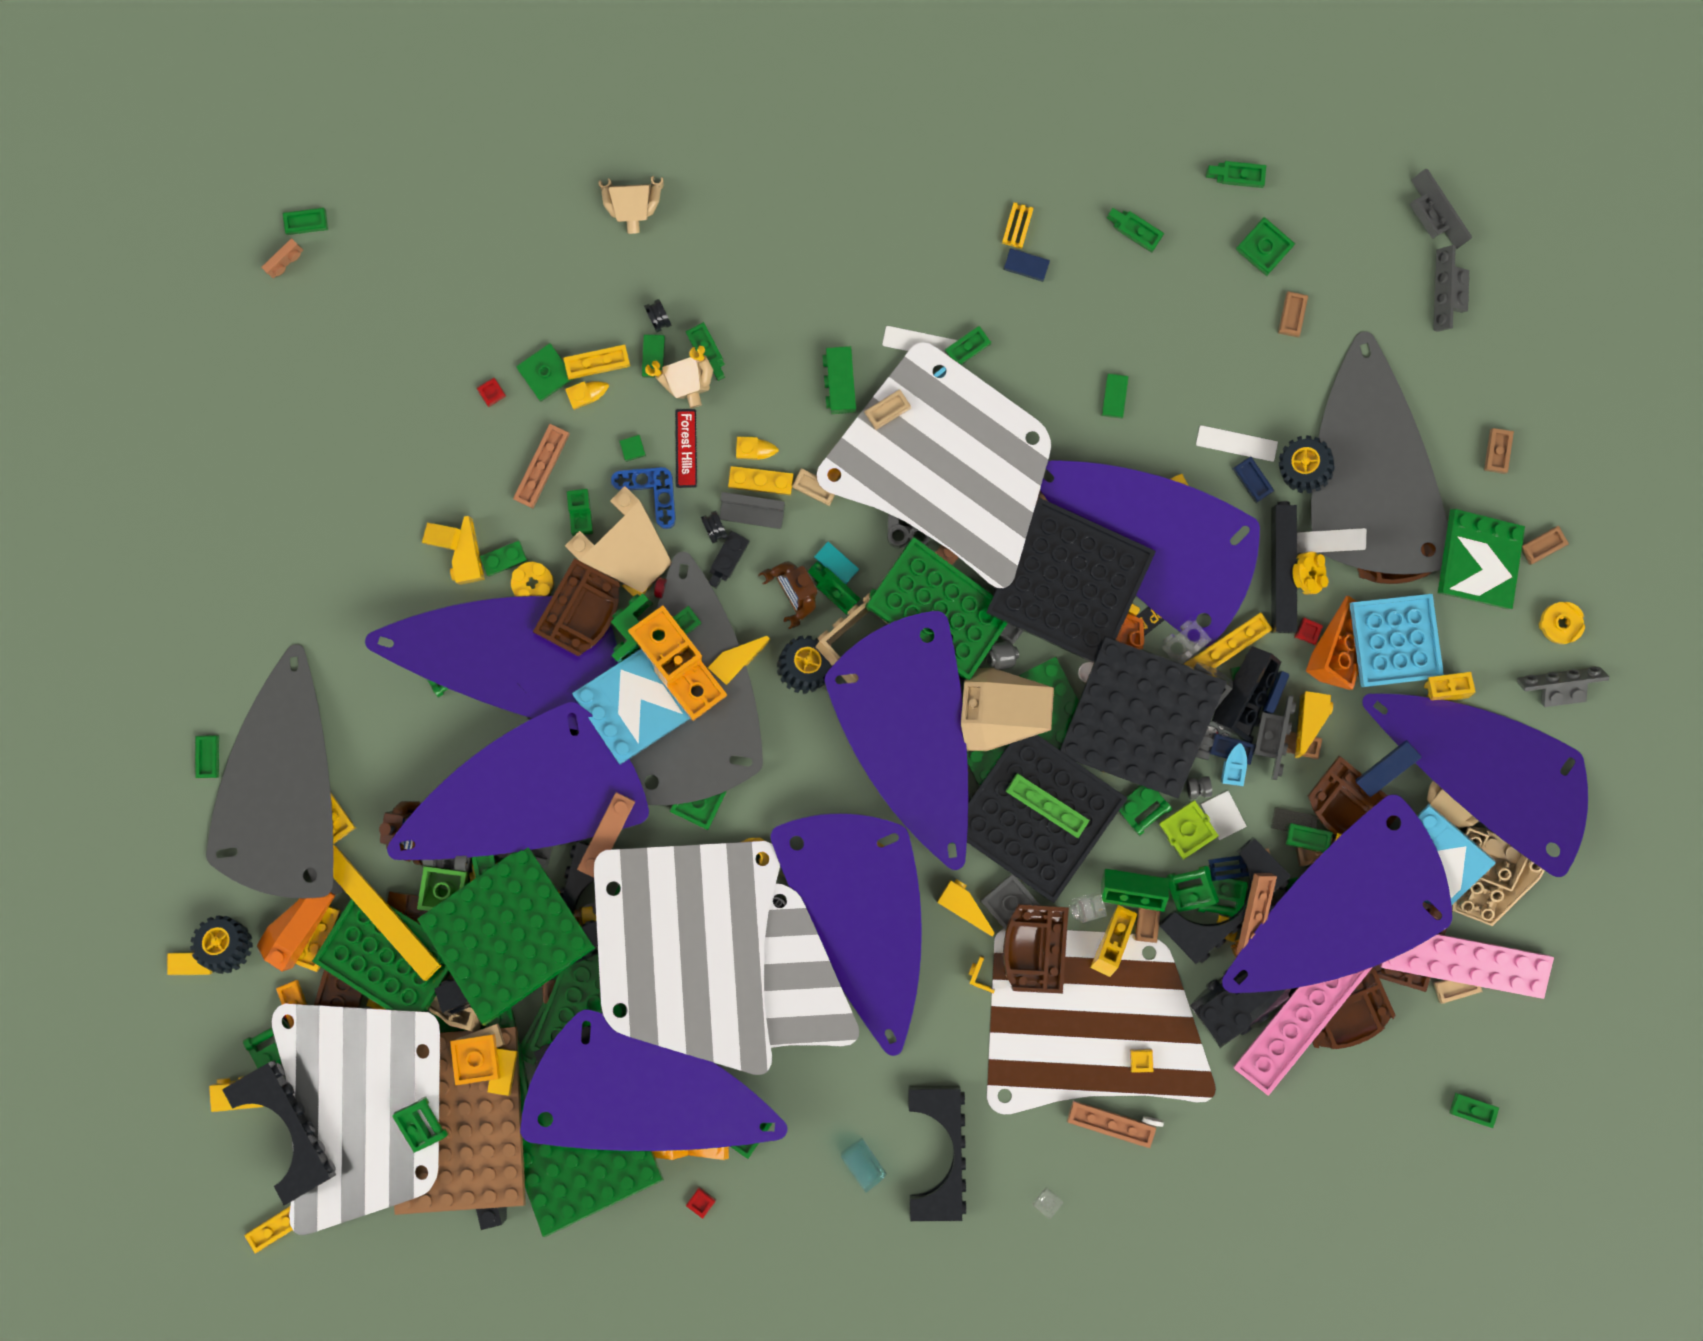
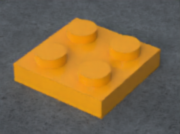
M495 1034L450 1041L455 1086L500 1078Z

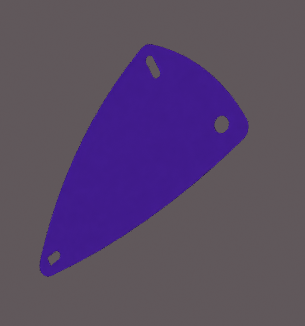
M1048 461L1046 469L1054 476L1053 482H1047L1044 478L1042 480L1040 491L1052 504L1155 550V555L1136 596L1200 647L1211 646L1233 620L1251 584L1259 549L1260 525L1258 521L1240 509L1212 495L1161 476L1099 463ZM1243 526L1249 527V533L1237 545L1230 543V539ZM1201 613H1207L1211 617V624L1207 627H1200L1196 622L1197 616Z
M553 596L506 597L452 605L389 624L370 632L365 638V645L370 651L425 679L481 702L530 718L537 717L568 702L577 703L572 695L573 692L619 663L612 656L615 652L613 649L617 646L611 625L600 641L591 649L583 652L579 657L533 633ZM380 636L391 639L394 645L390 648L379 645ZM569 713L567 716L569 728L579 730L576 715Z
M930 611L894 621L860 640L829 669L825 676V685L848 742L880 795L909 831L948 868L958 870L964 866L966 861L968 829L967 746L964 742L961 727L963 703L948 619L940 611ZM924 628H930L934 632V639L929 643L923 642L920 638V632ZM839 675H858V681L855 683L837 684L835 681ZM949 843L956 845L957 857L949 858Z
M1370 693L1363 697V707L1398 746L1405 740H1408L1422 756L1415 763L1464 809L1498 837L1552 876L1563 877L1567 874L1579 851L1588 813L1587 773L1584 758L1579 751L1523 723L1476 707L1446 700L1430 701L1429 697L1401 694ZM1377 701L1387 708V714L1379 712L1373 707ZM1571 757L1575 760V764L1570 772L1564 776L1561 774L1560 769L1567 759ZM1548 843L1558 845L1560 848L1559 856L1552 857L1547 853L1546 846Z
M568 702L512 729L457 768L411 814L388 844L387 852L394 860L455 859L456 856H467L468 858L523 851L528 847L530 850L593 837L615 792L635 800V804L622 829L643 823L649 815V808L640 779L630 759L619 765L588 718L593 717V715L579 704ZM569 713L576 715L579 729L577 736H572L570 733L567 718ZM409 840L415 842L413 849L400 850L399 842Z
M1388 795L1345 831L1301 875L1271 910L1265 923L1259 925L1254 932L1256 934L1252 939H1249L1248 944L1244 949L1242 948L1225 973L1222 984L1226 991L1230 993L1277 991L1335 980L1393 959L1431 939L1450 926L1452 922L1451 897L1441 858L1428 831L1403 798L1398 795ZM1395 815L1400 818L1401 826L1398 830H1390L1387 827L1386 821L1388 817ZM1424 901H1430L1441 912L1442 918L1440 920H1436L1423 907ZM1246 970L1248 977L1239 985L1233 978L1240 971Z
M858 814L815 815L793 820L775 827L771 832L770 838L789 888L796 891L801 897L842 990L882 1049L891 1056L900 1054L903 1050L913 1015L920 974L922 945L918 876L907 829L900 824L888 820ZM896 833L899 836L898 841L885 847L877 845L879 839ZM793 836H799L803 839L804 846L801 850L791 848L790 839ZM887 1029L892 1030L897 1042L889 1044L885 1035Z
M582 1010L564 1026L543 1055L533 1075L525 1098L520 1133L527 1142L561 1147L618 1151H673L721 1148L775 1141L784 1138L788 1128L787 1124L760 1097L715 1063L623 1035L612 1029L603 1013ZM584 1021L591 1023L590 1042L588 1044L581 1042L582 1023ZM542 1112H549L553 1116V1122L548 1127H543L538 1123V1116ZM761 1123H775V1130L762 1131L759 1126Z

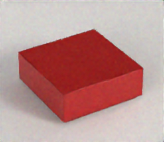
M495 377L477 388L488 407L506 397Z
M1302 618L1294 638L1316 645L1323 625Z
M699 1187L686 1204V1207L703 1219L716 1202V1199Z

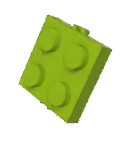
M1195 800L1158 823L1167 836V841L1176 849L1183 860L1219 836L1209 822L1211 819L1206 813H1203Z

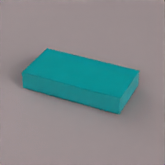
M829 542L814 556L818 562L831 570L845 584L860 570Z

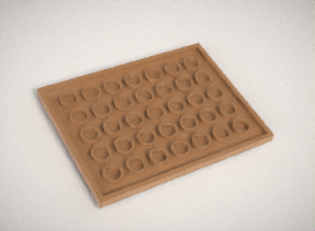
M517 1027L500 1028L505 1045L497 1048L518 1051ZM474 1032L440 1033L439 1123L442 1128L446 1129L448 1136L439 1141L438 1173L431 1189L424 1195L394 1205L395 1215L526 1205L523 1137L520 1133L522 1115L519 1052L517 1054L511 1095L488 1093L489 1080L455 1086L450 1041ZM418 1045L416 1049L418 1057L422 1059L428 1057L429 1048L427 1045ZM419 1165L415 1169V1175L418 1179L424 1180L428 1176V1170L425 1166Z

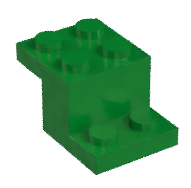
M643 593L640 596L636 594L629 600L630 605L624 610L622 608L619 609L612 616L614 619L611 623L627 640L626 643L620 642L613 649L615 652L612 656L619 663L641 649L628 630L639 623L638 617L653 605L650 599Z

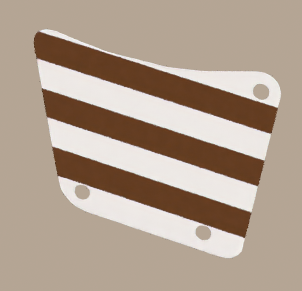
M1002 929L997 933L994 939L992 988L995 991L994 994L992 993L987 1084V1100L994 1111L1000 1114H1013L1057 1101L1088 1096H1154L1191 1102H1207L1213 1098L1216 1091L1215 1082L1174 959L1164 943L1158 939L1157 943L1136 941L1135 934H1130L1119 967L1109 977L1091 968L1096 951L1105 932L1067 930L1063 994L1012 991L1011 984L1005 976L1003 946L1006 931ZM1153 946L1155 948L1156 956L1154 959L1147 960L1143 957L1142 950L1144 947ZM1152 1049L1153 1072H1131L1130 1050ZM1001 1089H1008L1012 1093V1098L1008 1103L999 1101L997 1095Z

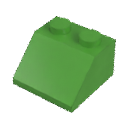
M424 866L417 909L429 911L470 883V872Z

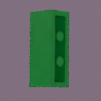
M851 346L826 348L827 355H822L823 368L828 367V375H824L825 388H829L830 396H825L826 409H831V415L856 413Z
M1105 868L1101 880L1100 902L1165 911L1169 899L1168 878Z

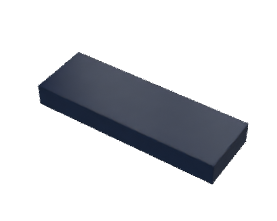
M1405 740L1356 779V783L1372 797L1422 758V756L1408 740Z

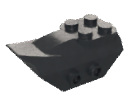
M1242 970L1233 979L1240 985L1248 977V972ZM1222 977L1219 980L1213 979L1206 985L1207 988L1193 1001L1190 1007L1219 1048H1222L1241 1034L1243 1036L1251 1031V1026L1256 1022L1261 1023L1269 1017L1268 1014L1290 999V989L1254 993H1230L1224 989Z

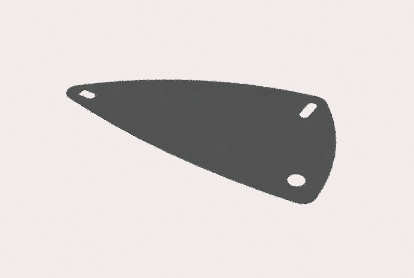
M1360 332L1355 337L1340 367L1326 405L1318 438H1320V442L1325 441L1328 448L1330 447L1332 451L1335 470L1332 472V479H1328V485L1325 487L1321 485V490L1319 491L1312 489V532L1365 528L1367 530L1365 550L1319 552L1349 566L1390 574H1418L1439 571L1442 566L1448 522L1434 472L1411 410L1375 337L1369 332ZM1368 343L1371 352L1370 357L1365 358L1363 356L1360 345ZM1429 542L1435 546L1436 552L1433 556L1426 557L1422 554L1421 547L1424 543Z
M679 552L672 560L666 577L667 581L663 598L659 599L657 609L663 605L670 615L674 617L687 606H690L702 624L691 631L687 637L701 653L702 662L708 669L722 652L738 647L739 643L729 619L705 575L689 553ZM680 564L689 565L685 579L679 577ZM746 665L727 685L708 669L726 692L727 697L696 720L692 721L689 719L630 758L640 779L648 805H674L706 799L736 787L761 770L763 766L761 732L756 701ZM694 686L691 689V693L699 697L703 694V689L700 686ZM731 756L751 758L752 765L731 764L729 759ZM655 775L658 778L659 785L656 789L650 790L645 787L644 780L647 776Z
M295 644L287 649L267 678L236 738L218 790L210 825L206 858L208 863L219 872L253 890L288 898H320L327 896L333 888L331 791L324 734L314 684L305 650L302 646ZM298 656V670L292 671L290 668V658ZM236 848L238 850L236 856L218 858L216 856L218 850ZM307 868H314L317 872L316 880L311 883L306 882L303 878V873Z

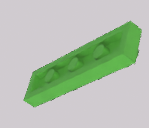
M1019 774L1015 775L1006 789L1007 793L1079 838L1090 821Z

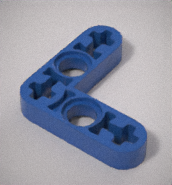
M667 468L622 470L612 475L611 483L619 491L624 486L629 490L654 489L655 514L658 525L663 529H670L674 526L676 514L673 476ZM662 472L669 476L665 479V486H670V489L662 488L661 480L657 479V477L661 476ZM633 474L632 481L634 486H630V481L623 482V486L616 482V480H619V476H623L624 479H630L629 475ZM639 474L647 475L648 481L646 484L639 485L636 482ZM668 493L670 501L667 504H661L659 502L660 494ZM671 507V510L667 509V515L670 518L672 517V519L665 525L663 521H660V518H664V511H659V508L666 509Z

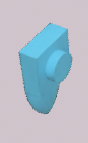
M1238 743L1231 750L1227 761H1224L1221 777L1223 784L1244 786L1247 755L1241 743Z

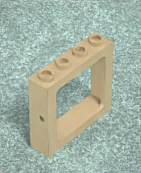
M870 593L862 599L864 603L860 607L856 604L847 612L849 616L845 620L842 617L832 625L834 629L831 632L826 630L817 638L819 642L815 647L832 666L840 656L832 649L831 644L869 612L865 605L869 601ZM856 674L841 675L847 683L858 681Z

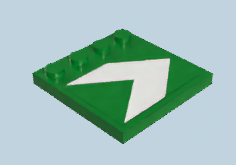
M1451 509L1437 593L1503 609H1513L1525 526L1458 509Z

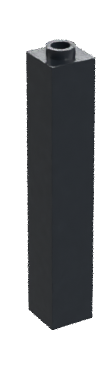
M1289 501L1277 502V505L1271 508L1272 633L1293 634L1298 632L1297 587L1293 579V565L1297 564V505H1290Z

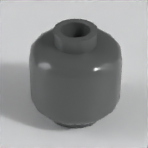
M1010 641L994 643L986 655L987 663L997 670L1012 668L1019 658V651Z

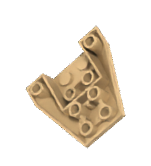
M978 668L970 680L966 679L964 682L961 727L967 751H989L1050 731L1054 688L995 668Z
M1468 827L1465 835L1496 861V864L1452 905V911L1493 926L1541 879L1545 870L1526 858L1491 830L1483 827Z

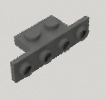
M1424 169L1411 181L1421 197L1410 203V206L1431 238L1433 239L1445 232L1453 245L1456 246V249L1472 239V235L1429 170Z
M1455 245L1436 250L1434 331L1436 332L1453 328V311L1460 313L1468 312L1469 270L1455 266Z
M1592 666L1581 670L1570 669L1566 672L1526 675L1525 677L1517 678V683L1524 691L1542 689L1541 704L1544 707L1587 702L1588 683L1608 681L1609 676L1601 667Z
M1291 695L1287 696L1283 716L1263 712L1261 714L1254 755L1275 759L1271 780H1277L1278 776L1281 777L1284 764L1280 763L1282 755L1286 756L1288 743H1285L1286 734L1290 735L1292 722H1289L1290 713L1294 714L1296 701H1293L1294 696Z

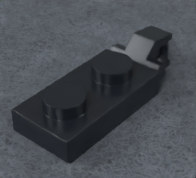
M733 531L730 532L709 572L713 574L709 581L712 587L717 589L721 580L727 581L731 577L750 543L748 539Z

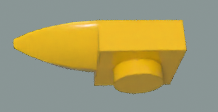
M584 381L565 390L572 408L575 410L593 403L602 397L607 391L609 384L600 381L587 383Z
M737 437L736 459L760 460L769 458L779 452L775 445L758 439V437Z

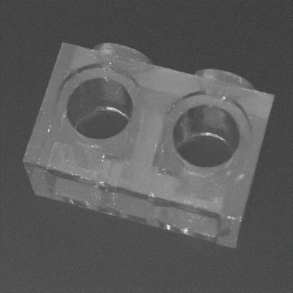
M1190 619L1180 626L1181 631L1178 634L1174 635L1171 633L1163 640L1165 644L1162 645V648L1173 661L1183 664L1212 641L1196 620L1193 622ZM1191 629H1197L1200 632L1199 639L1195 641L1190 640L1187 636L1188 632ZM1175 642L1183 645V651L1179 654L1171 651V645Z
M1096 892L1071 899L1072 905H1069L1071 915L1081 923L1107 916L1102 897Z

